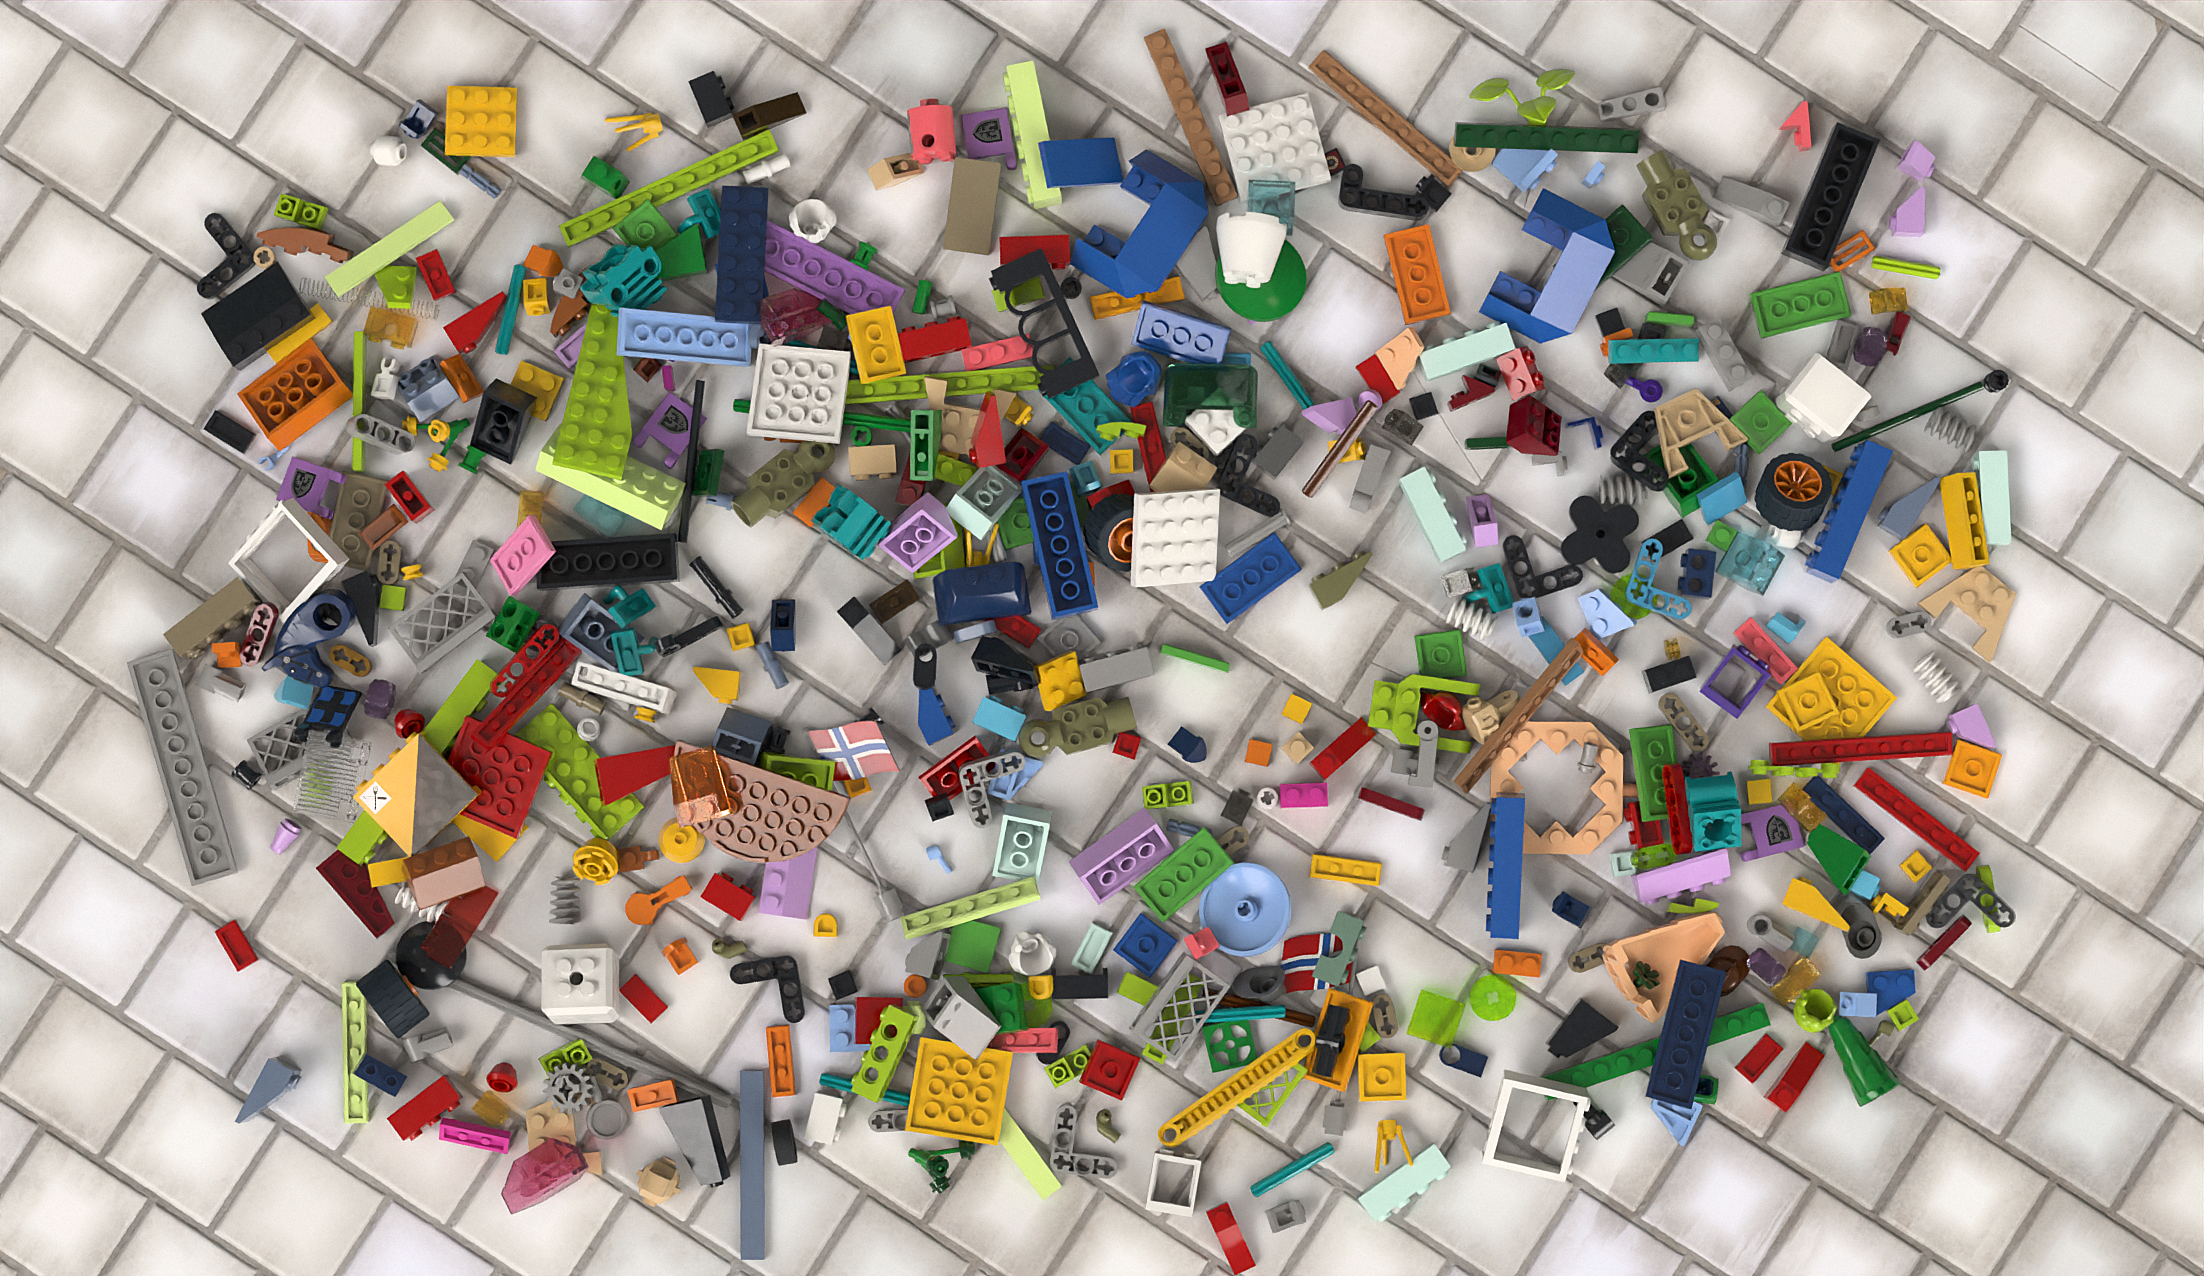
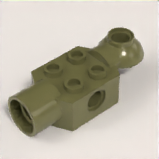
M1661 150L1638 163L1636 167L1647 185L1642 197L1664 236H1678L1680 234L1679 245L1686 257L1700 261L1709 258L1717 248V237L1713 229L1702 221L1708 208L1686 169H1675L1665 150ZM1694 236H1702L1705 241L1704 245H1696L1693 240Z
M803 440L799 444L797 453L787 449L782 450L748 478L746 482L747 490L731 502V506L737 516L751 528L767 515L775 519L811 491L815 485L813 472H823L834 463V446L832 443ZM819 448L823 456L817 457L813 455L812 449Z
M1100 697L1054 709L1050 722L1042 719L1027 722L1021 728L1019 744L1026 754L1035 758L1050 754L1056 746L1066 755H1071L1110 744L1114 734L1137 728L1129 697L1107 703ZM1042 732L1045 736L1044 742L1039 745L1034 744L1031 740L1033 733Z

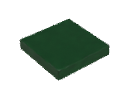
M708 449L699 451L692 496H717L724 450Z

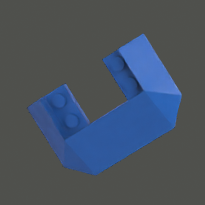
M1148 150L1129 160L1132 168L1120 185L1124 191L1150 205L1127 242L1121 241L1094 224L1084 241L1077 238L1070 265L1126 299L1136 297L1137 294L1151 293L1160 289L1209 215L1203 183Z
M1543 188L1521 230L1562 250L1542 291H1539L1499 271L1479 310V313L1499 321L1501 324L1507 323L1509 328L1540 344L1572 334L1615 252L1604 218Z

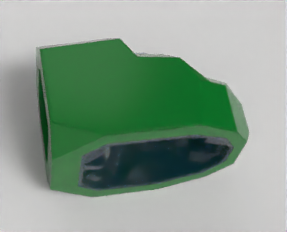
M1700 1075L1694 1101L1715 1105L1719 1079Z

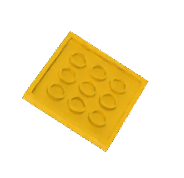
M1826 636L1781 688L1819 671L1840 713L1796 733L1777 693L1765 705V708L1802 740L1864 737L1897 697Z
M920 1037L905 1131L998 1146L1013 1052L985 1048L980 1057L974 1059L953 1042Z

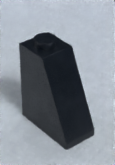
M1578 999L1545 1044L1549 1046L1547 1051L1558 1059L1560 1056L1568 1058L1614 1033L1619 1027L1584 1000Z

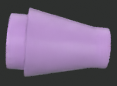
M287 818L284 822H280L270 849L281 855L300 835L301 827L296 822Z

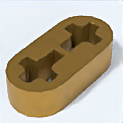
M335 645L329 652L331 662L355 676L365 677L372 670V663L368 658L347 646ZM344 649V655L349 657L348 662L343 659L337 661L335 652H341ZM353 660L359 663L364 660V666L367 667L366 670H360L358 673V668L352 664Z

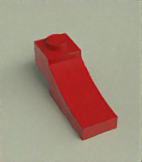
M1227 1201L1206 1210L1234 1275L1255 1267L1256 1264Z

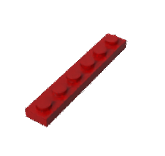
M563 637L471 733V738L490 751L579 658L582 650Z
M1869 767L1863 771L1854 783L1853 787L1962 871L1966 872L1980 854Z

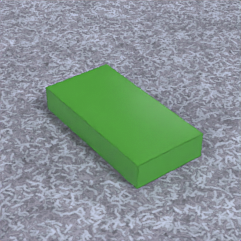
M1649 311L1645 315V323L1691 328L1694 325V316Z

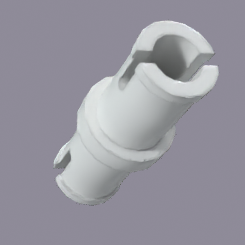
M784 153L767 162L763 160L760 165L742 173L747 184L750 185L765 177L769 179L772 177V174L791 166Z

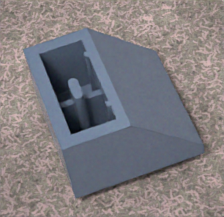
M434 355L421 361L419 365L410 371L404 372L399 377L398 388L420 422L459 398L458 393L441 369Z
M727 707L716 730L710 750L757 765L771 722Z

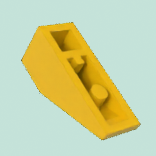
M1799 876L1798 880L1792 878L1782 902L1783 906L1849 933L1850 926L1823 895L1811 885V880Z

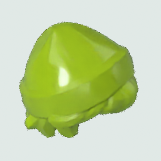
M1823 989L1802 990L1801 996L1796 999L1794 1004V1018L1797 1024L1805 1031L1817 1033L1834 1022L1833 1016L1837 1005L1834 1003V999Z

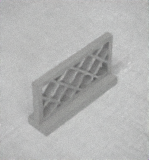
M462 572L388 627V629L414 662L419 672L423 673L496 619L497 615L464 572ZM461 579L468 586L466 596L453 594L454 584ZM451 587V589H450V594L444 593L446 590H448V589ZM470 590L475 597H470ZM438 596H449L448 610L434 608L435 600ZM453 597L466 599L464 612L451 611ZM469 599L478 600L484 609L477 614L467 613ZM430 602H432L431 608L425 607ZM421 609L431 610L429 624L416 622L418 611ZM434 611L447 613L445 626L432 625ZM450 613L464 615L463 623L459 628L448 627ZM413 616L412 622H411V621H406V620H408L410 617ZM467 616H473L466 622ZM402 623L412 624L410 638L401 637L395 628ZM415 625L428 627L427 640L413 639ZM432 627L445 629L443 640L440 642L430 641ZM448 630H455L447 636ZM404 640L410 641V642H409V647H408V645L405 643ZM413 641L426 643L425 653L418 658L412 652ZM429 644H436L431 649H429Z
M310 704L306 710H299L247 739V742L266 777L265 780L268 786L277 790L356 746L357 744L348 729L345 728L343 732L342 743L339 748H332L330 746L331 743L325 742L327 730L325 729L323 734L311 731L312 735L322 737L319 746L314 749L307 747L308 742H303L302 745L292 743L300 717L307 715L312 705ZM282 727L291 729L287 741L276 738L278 730ZM262 738L270 740L266 752L259 751L255 742ZM275 741L286 744L282 757L271 754ZM290 746L301 748L298 758L294 760L286 758ZM269 757L280 760L278 769L269 772L267 768Z
M1183 952L1132 1022L1129 1029L1176 1062L1230 988V985ZM1194 966L1201 970L1203 980L1189 981L1188 973ZM1205 974L1210 976L1211 979H1206ZM1217 981L1223 986L1218 994L1208 995L1207 983ZM1203 984L1205 996L1192 998L1190 986ZM1181 987H1187L1189 999L1176 1001V990ZM1206 1000V1011L1201 1014H1195L1193 1002ZM1190 1003L1191 1015L1178 1017L1177 1005ZM1173 1006L1175 1018L1162 1020L1161 1011L1163 1008ZM1192 1019L1193 1029L1188 1033L1181 1034L1179 1021ZM1176 1022L1178 1034L1165 1036L1163 1024ZM1160 1025L1161 1037L1151 1039L1145 1034L1150 1026ZM1178 1038L1180 1047L1175 1054H1172L1167 1050L1165 1040ZM1162 1041L1163 1046H1161L1157 1042Z

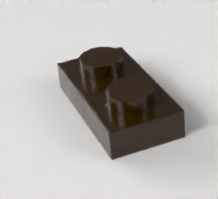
M907 579L870 603L869 606L880 623L884 624L920 600V597Z

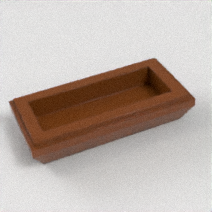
M393 504L358 533L371 550L374 551L407 524L408 520L396 505Z

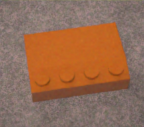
M312 338L237 393L267 439L279 451L283 450L353 397L352 391Z

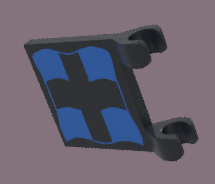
M335 686L320 688L303 723L296 728L295 736L300 737L299 740L301 742H308L311 737L312 727L330 730L325 739L328 743H331L330 746L332 748H339L342 743L343 732L362 696V692Z

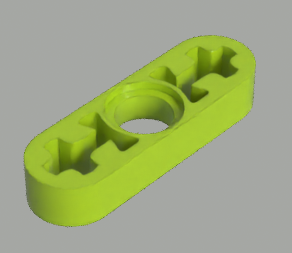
M1989 864L1976 866V875L1995 892ZM1982 886L1979 889V893L1984 890ZM1990 894L1982 895V905L1985 907L1992 906L1993 897ZM1998 906L1990 911L1992 915L1995 911L1998 912ZM1983 913L1986 932H2000L2001 927L1997 926Z

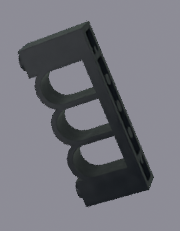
M1042 248L991 271L992 277L988 279L993 290H999L1000 294L1005 293L1004 299L1007 309L1016 317H1021L1018 325L1021 339L1027 345L1034 347L1032 352L1033 366L1038 373L1043 375L1039 377L1041 383L1037 384L1042 397L1047 395L1050 400L1100 377ZM1043 275L1054 299L1027 311H1019L1013 308L1009 300L1012 291L1018 286ZM1057 305L1067 329L1039 341L1027 338L1023 331L1025 321L1029 317ZM1071 335L1081 358L1052 371L1040 367L1037 362L1039 350L1045 345Z

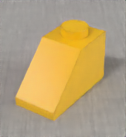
M693 666L695 675L714 698L719 699L718 703L732 704L733 700L738 701L741 672Z

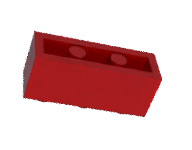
M1069 235L999 237L1000 267L1042 248L1052 270H1064L1065 266H1070Z
M960 316L948 318L947 322L938 324V321L924 324V328L916 329L915 326L903 328L902 333H898L904 363L958 352L972 347L966 318L961 319Z
M443 1075L390 1115L387 1120L403 1141L407 1139L413 1141L423 1134L421 1129L427 1124L432 1127L442 1119L440 1115L448 1110L450 1113L460 1106L459 1100L463 1096L447 1075Z

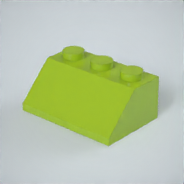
M942 503V504H943L945 507H947L949 503ZM951 516V521L958 534L957 538L913 572L914 579L935 577L945 570L965 568L961 524Z

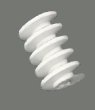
M1457 595L1447 614L1446 623H1450L1454 619L1455 628L1463 624V632L1472 628L1471 636L1479 632L1480 641L1486 636L1489 638L1499 617L1496 616L1493 620H1490V612L1482 616L1483 609L1481 607L1474 612L1473 603L1466 608V600L1463 599L1457 603Z
M1932 651L1916 663L1913 673L1922 672L1919 681L1927 679L1928 681L1924 687H1933L1930 695L1938 694L1939 697L1936 703H1941L1952 697L1962 688L1954 689L1958 684L1957 680L1949 682L1952 674H1943L1947 667L1945 665L1938 667L1941 659H1932L1935 654Z
M405 882L395 899V904H400L403 901L402 906L404 909L411 906V912L416 913L419 909L407 882ZM448 901L420 910L419 917L423 918L428 914L427 921L431 923L436 919V926L447 909Z

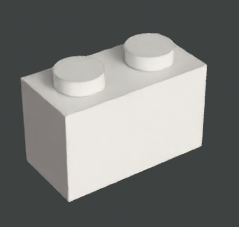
M815 1092L804 1139L832 1145L834 1140H839L841 1127L837 1125L839 1117L844 1118L847 1104H843L844 1098Z

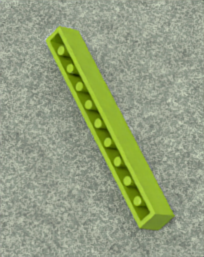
M478 659L424 729L426 734L423 737L444 759H446L444 755L447 750L453 749L465 717L467 715L473 717L477 711L480 713L487 705L488 701L485 699L491 693L490 683L498 674ZM500 682L496 683L498 689L502 684ZM364 810L336 848L362 866L364 862L368 864L375 855L374 848L378 843L382 845L389 835Z

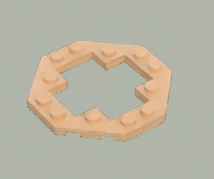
M1527 721L1491 765L1490 804L1491 799L1496 798V792L1519 793L1524 788L1508 770L1539 739L1556 755L1573 739L1582 748H1584V742L1596 744L1599 746V749L1597 750L1595 761L1605 773L1589 789L1605 805L1573 837L1557 821L1540 836L1524 822L1523 854H1590L1623 822V755L1591 722ZM1490 807V821H1495V815L1491 814Z

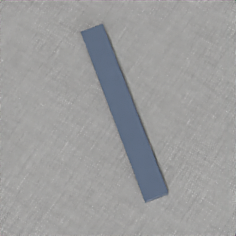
M740 1071L741 1260L765 1259L764 1071Z

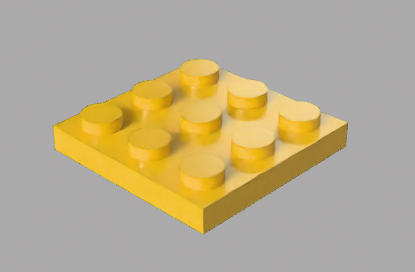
M447 85L445 155L515 157L517 88Z

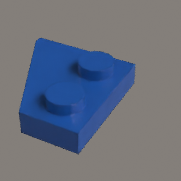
M1913 969L1866 972L1867 993L1877 994L1876 1016L1916 993Z

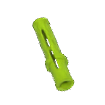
M964 972V974H943V978L964 976L972 988H985L1013 983V973L969 974V972Z

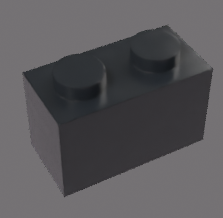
M712 71L688 81L708 128L733 118L731 111L735 108L730 96L725 98L722 90L726 86L721 75L716 77L715 72Z
M1690 656L1642 671L1649 694L1697 678Z

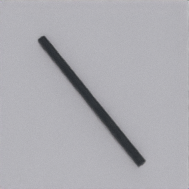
M696 380L684 481L686 484L683 490L678 542L687 543L705 387V381Z

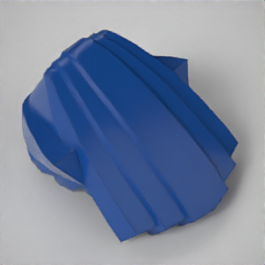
M1138 351L1121 357L1119 366L1105 375L1108 382L1107 386L1110 390L1109 393L1118 403L1121 402L1125 406L1129 405L1134 408L1145 396L1156 394L1161 380L1162 368L1157 360L1147 351Z

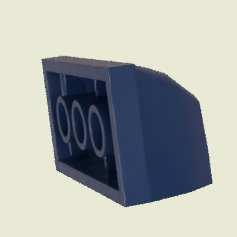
M1019 562L949 569L937 574L932 579L939 626L1031 614L1025 567Z

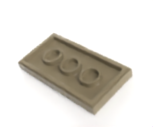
M955 157L943 249L989 255L1001 163Z
M343 471L342 474L346 475L347 479L345 484H340L328 536L349 558L344 567L370 571L374 551L371 550L358 532L382 514L388 490L384 484L388 480Z

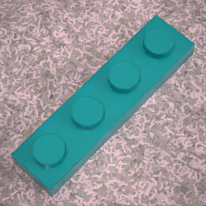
M1699 338L1608 340V363L1699 362Z

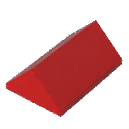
M973 736L918 778L933 797L947 792L949 800H951L963 791L958 773L962 764L990 755L977 737ZM989 762L986 765L987 772L995 768V762ZM967 769V774L963 776L968 777L971 785L974 783L972 774L975 772Z

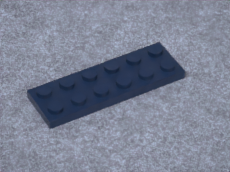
M722 185L715 322L762 325L769 188Z
M1679 960L1645 1097L1692 1109L1726 976L1725 971Z

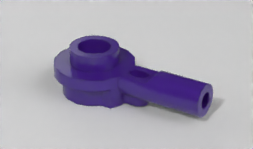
M1621 372L1618 380L1639 390L1640 396L1644 401L1653 403L1662 397L1663 388L1658 381L1651 379L1642 382Z

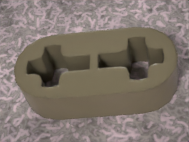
M1181 427L1172 431L1170 441L1173 447L1177 445L1175 434L1181 435L1184 433L1186 434L1185 440L1189 443L1186 447L1190 448L1192 446L1196 450L1203 449V458L1207 460L1209 453L1207 447L1191 432Z
M386 541L380 548L377 575L379 581L386 585H393L400 578L403 551L401 545L395 541ZM391 545L397 550V554L392 555V562L389 561V554L385 553L386 549H390ZM388 565H391V572L395 573V575L387 581V578L383 576V572H387Z
M1236 826L1218 838L1217 841L1221 846L1225 843L1229 845L1225 851L1231 856L1248 843L1249 833L1244 827ZM1237 830L1239 833L1243 831L1245 833L1243 843L1236 841L1231 844L1229 842L1235 836L1234 831Z
M1596 943L1571 954L1568 959L1570 969L1574 972L1582 973L1605 964L1604 960H1601L1600 957L1592 959L1591 955L1597 953L1598 947L1603 950V947L1607 944ZM1576 956H1579V958L1588 957L1589 961L1582 964V969L1573 965V962L1576 961Z
M1385 994L1376 995L1372 999V1002H1374L1372 1012L1376 1030L1380 1036L1391 1038L1398 1031L1393 1002ZM1379 998H1383V1001H1388V1006H1385V1015H1382L1381 1009L1375 1006V1004L1379 1003ZM1384 1017H1387L1388 1023L1394 1026L1390 1030V1034H1387L1386 1031H1381V1027L1384 1026Z
M592 1059L587 1064V1074L594 1075L596 1081L612 1089H623L629 1083V1075L624 1069L603 1059ZM598 1062L601 1063V1069L607 1071L606 1075L602 1073L594 1075V1070L591 1068L592 1064L597 1065ZM609 1074H623L622 1079L624 1083H619L616 1086L614 1084L615 1080L608 1077Z

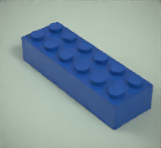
M1869 440L1854 447L1850 455V459L1853 461L1848 468H1845L1841 477V481H1844L1840 489H1836L1833 495L1832 502L1835 504L1831 510L1826 512L1823 523L1826 525L1821 532H1818L1814 544L1817 545L1813 553L1810 552L1806 559L1805 566H1808L1806 573L1829 583L1840 579L1893 450Z
M1067 471L1021 481L1022 494L1051 620L1096 611L1098 603Z
M1496 792V798L1491 799V814L1495 815V821L1490 822V838H1494V845L1489 844V861H1493V868H1488V885H1492V891H1487V908H1491V914H1486V931L1490 932V938L1519 939L1525 793Z

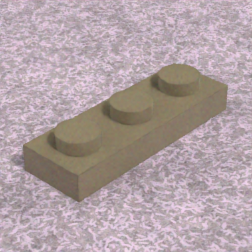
M1935 872L1909 905V910L1905 916H1901L1893 927L1907 936L1914 933L1918 929L1919 922L1924 915H1927L1933 909V903L1936 899L1946 892L1951 880L1944 874Z

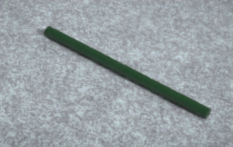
M1981 381L1832 443L1831 447L1834 452L1840 451L1932 412L1938 407H1944L1984 390Z

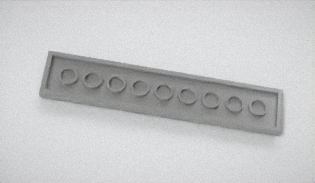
M174 649L127 662L191 886L238 873Z

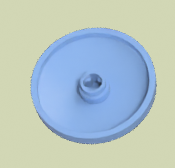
M1254 863L1231 865L1204 888L1199 904V918L1202 929L1210 928L1219 943L1218 948L1239 957L1257 956L1273 948L1285 935L1292 914L1291 898L1284 882L1271 870Z

